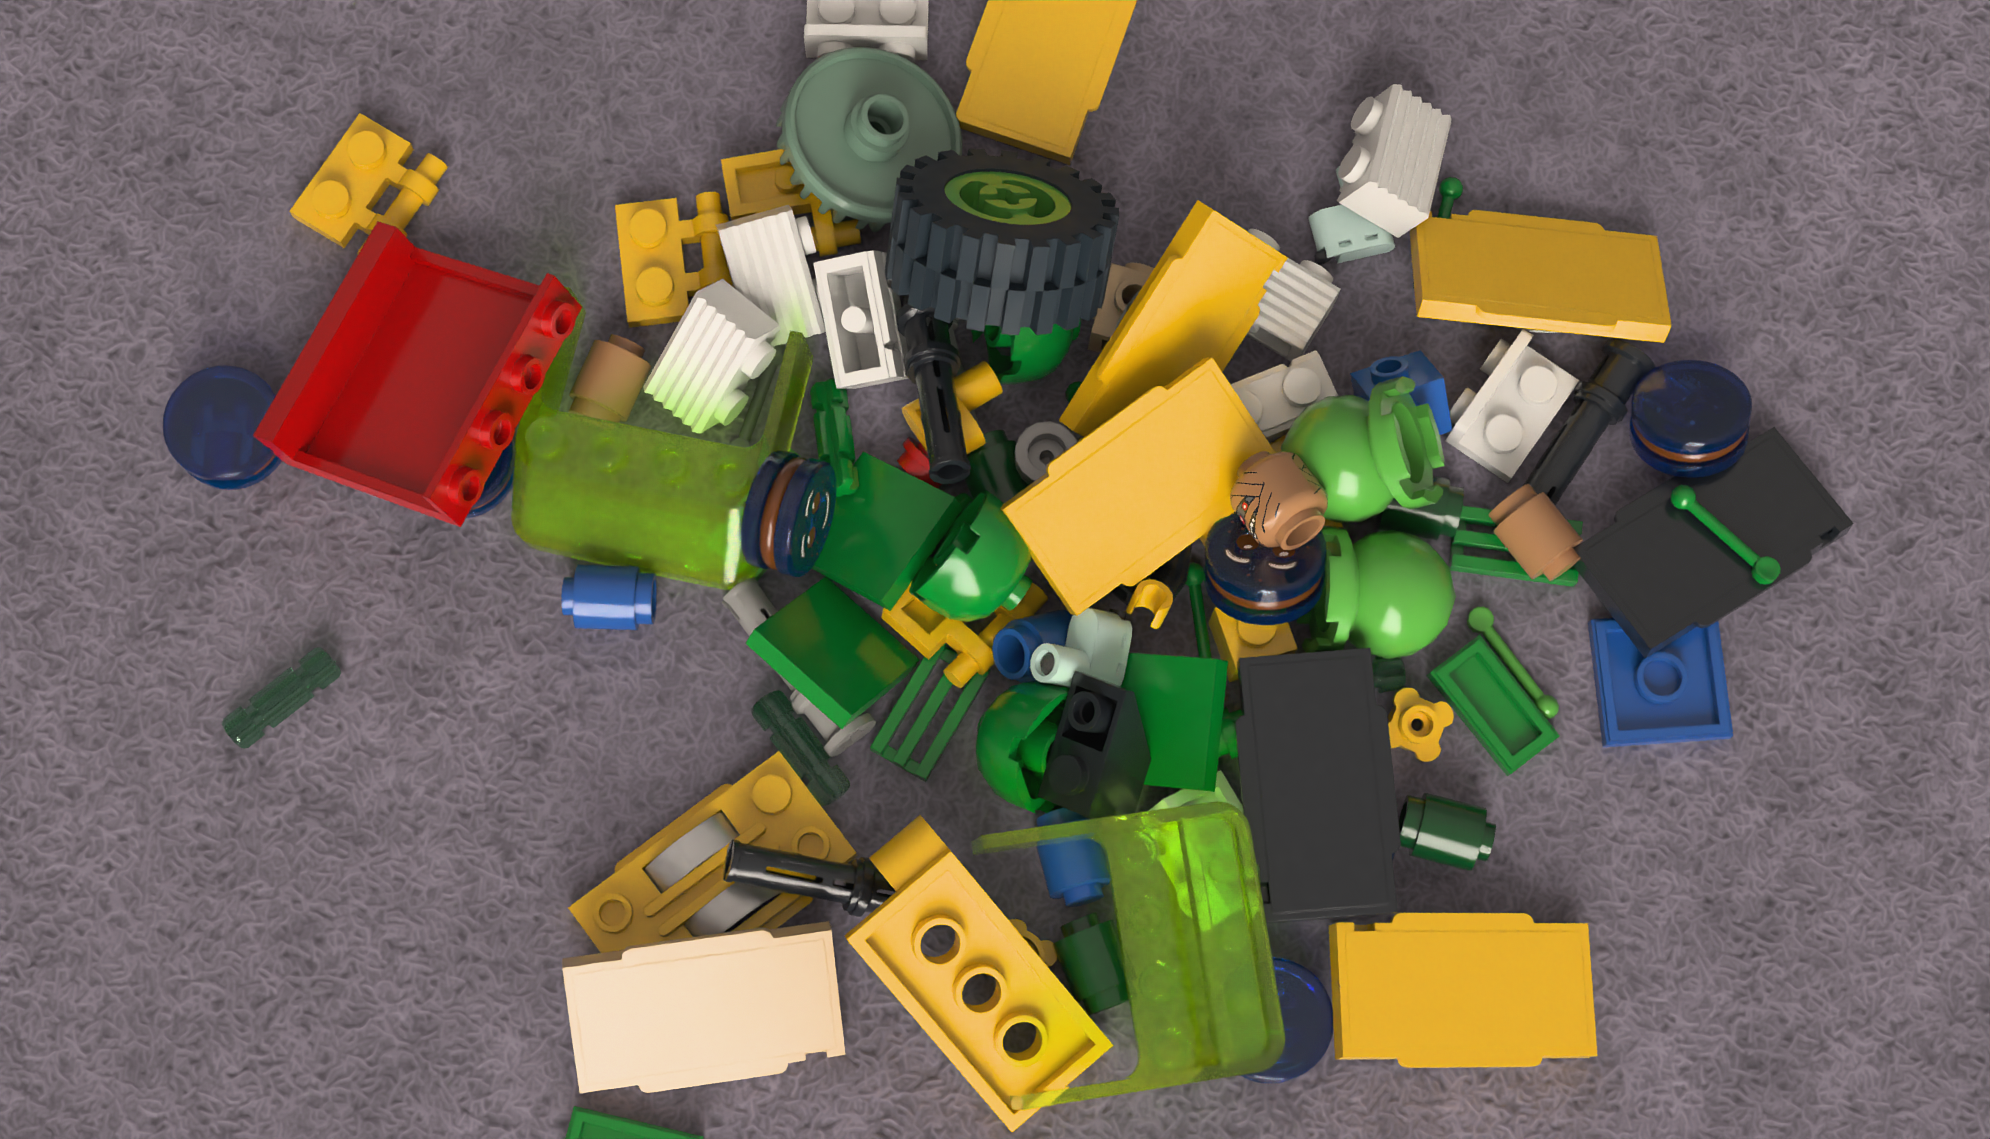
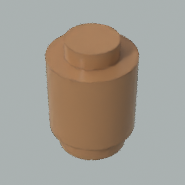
M614 334L610 335L608 342L594 340L569 393V396L574 400L568 412L583 422L607 432L615 433L620 420L624 422L628 420L652 366L642 359L645 349L624 337Z
M1526 484L1513 492L1489 513V517L1497 525L1493 532L1531 579L1544 574L1549 581H1553L1581 558L1573 548L1579 545L1583 539L1545 492L1537 494L1530 484Z

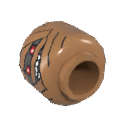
M1262 451L1252 455L1241 464L1237 471L1239 478L1236 480L1230 493V503L1233 510L1258 543L1264 547L1280 546L1283 550H1292L1306 544L1321 531L1325 524L1324 514L1328 507V495L1298 455L1293 452L1270 454L1267 451Z

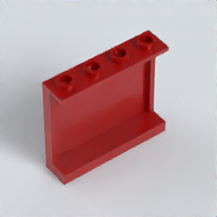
M377 221L253 436L287 465L461 527L472 506L481 497L484 484L503 450L512 441L515 428L534 394L542 387L546 372L561 345L573 331L576 318L582 306L555 275L546 273L540 285L417 248L397 227Z

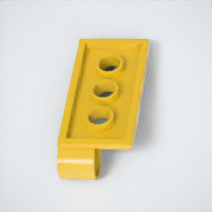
M919 815L869 857L896 892L844 936L1008 1129L1013 1132L1114 1045L925 819ZM935 925H948L952 927L955 932V940L947 953L937 957L927 956L922 953L921 939L929 928ZM983 973L992 975L995 978V991L988 1001L979 1005H971L963 1001L962 990L969 978ZM1019 1022H1029L1035 1025L1036 1037L1028 1049L1018 1053L1009 1052L1004 1049L1003 1038L1006 1031L1012 1025Z

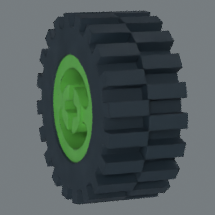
M968 149L967 156H960L954 150L938 152L937 160L927 155L915 159L914 167L906 165L900 171V178L897 177L885 264L886 280H892L891 288L898 296L909 294L908 304L919 311L932 307L935 309L934 318L950 323L955 318L967 320L966 328L984 332L985 325L1000 326L1001 334L1019 335L1020 327H1030L1036 335L1051 334L1053 324H1057L1065 330L1079 327L1080 318L1090 321L1097 315L1098 308L1102 309L1119 220V208L1115 207L1116 199L1111 193H1101L1102 184L1093 178L1080 181V171L1069 166H1064L1060 169L1050 167L1051 160L1034 156L1032 161L1017 159L1018 152L1001 150L1000 156H989L985 149Z

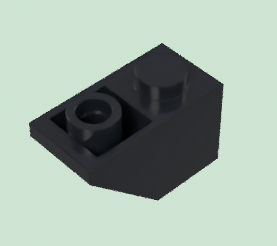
M1075 671L1037 797L1087 818L1133 821L1151 762L1134 691L1084 672Z

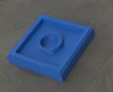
M1614 618L1591 619L1588 622L1603 747L1720 740L1733 737L1718 621L1707 628L1696 627L1646 659Z

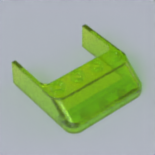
M565 287V288L570 292V294L577 300V302L581 305V303L579 302L578 298L576 297V295L574 294V292L572 291V289L569 288V287ZM582 306L576 318L573 331L561 345L546 372L542 387L534 394L519 423L515 440L511 510L512 526L516 534L528 546L539 551L603 565L639 566L641 573H655L656 576L718 589L731 590L740 582L752 577L754 578L762 560L759 535L765 502L774 479L781 468L787 463L814 359L803 333L790 330L761 439L753 446L737 447L559 411L586 311Z
M1208 802L979 836L971 842L973 855L1081 839H1091L1102 846L1106 854L1138 1055L1135 1069L1126 1077L1011 1095L1012 1109L1026 1110L1257 1073L1270 1068L1278 1061L1285 1046V1031L1251 829L1247 818L1238 808L1226 802Z

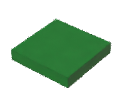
M863 451L853 467H857L859 487L854 494L843 495L839 498L831 497L829 517L824 530H822L826 513L825 503L807 528L810 531L813 526L815 527V537L810 548H807L805 543V558L802 559L799 554L796 559L807 567L891 611L963 510V507L954 496Z
M826 576L757 626L745 643L841 729L845 728L906 678L919 662V659Z
M1141 653L1128 654L1125 674L1120 686L1135 693L1151 756L1144 785L1215 792L1228 661L1214 658Z

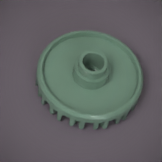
M849 47L839 49L812 62L800 74L788 92L789 94L780 108L782 113L776 122V127H782V134L777 141V148L785 150L780 157V164L783 165L790 161L795 170L790 178L791 184L805 185L800 193V197L806 199L812 192L822 201L818 209L821 214H825L830 209H833V222L840 223L846 216L858 219L856 229L859 230L869 224L872 232H877L886 223H891L897 177L900 178V171L906 165L914 167L915 159L925 155L937 160L938 152L954 150L958 155L962 156L960 124L956 117V112L943 89L926 71L915 63L898 54L877 48Z

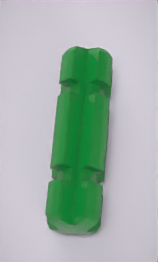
M830 378L825 382L814 383L810 390L812 409L817 411L813 416L818 460L823 461L820 467L821 484L826 491L830 492L831 497L839 498L843 495L854 494L859 487L857 467H853L852 464L856 457L851 419L849 415H846V411L849 408L847 390L836 388L835 379Z

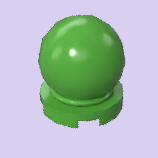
M1401 376L1379 382L1372 389L1369 401L1355 395L1328 396L1306 407L1291 425L1281 445V452H1293L1298 455L1326 490L1328 495V507L1324 514L1326 520L1336 523L1361 522L1384 511L1394 498L1402 507L1414 509L1435 504L1443 496V489L1438 484L1433 486V469L1445 466L1439 431L1429 404L1416 406L1411 395L1408 393L1414 391L1416 383L1412 379Z
M1323 526L1321 531L1315 536L1314 540L1318 544L1324 560L1323 575L1313 593L1296 604L1297 623L1309 624L1311 638H1305L1302 643L1305 652L1343 650L1346 641L1349 640L1358 649L1370 648L1371 655L1387 659L1409 656L1431 644L1447 626L1456 598L1451 572L1446 562L1427 542L1415 535L1388 530L1368 533L1352 545L1347 530L1336 526Z

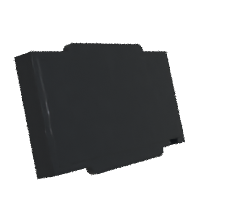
M1773 427L1735 451L1727 453L1725 457L1722 456L1714 460L1695 463L1619 509L1615 514L1614 524L1573 548L1581 557L1573 566L1646 659L1696 627H1709L1806 567L1810 563L1812 555L1846 535L1854 523L1776 428ZM1679 485L1692 487L1696 493V500L1760 557L1768 556L1777 560L1781 568L1777 579L1767 585L1758 583L1752 576L1751 565L1689 510H1681L1674 507L1671 503L1672 490Z
M1362 648L1239 658L1237 669L1242 716L1235 723L1247 857L1251 863L1256 864L1262 924L1397 913L1392 854L1399 850L1401 841L1388 717L1385 708L1376 705L1371 649Z

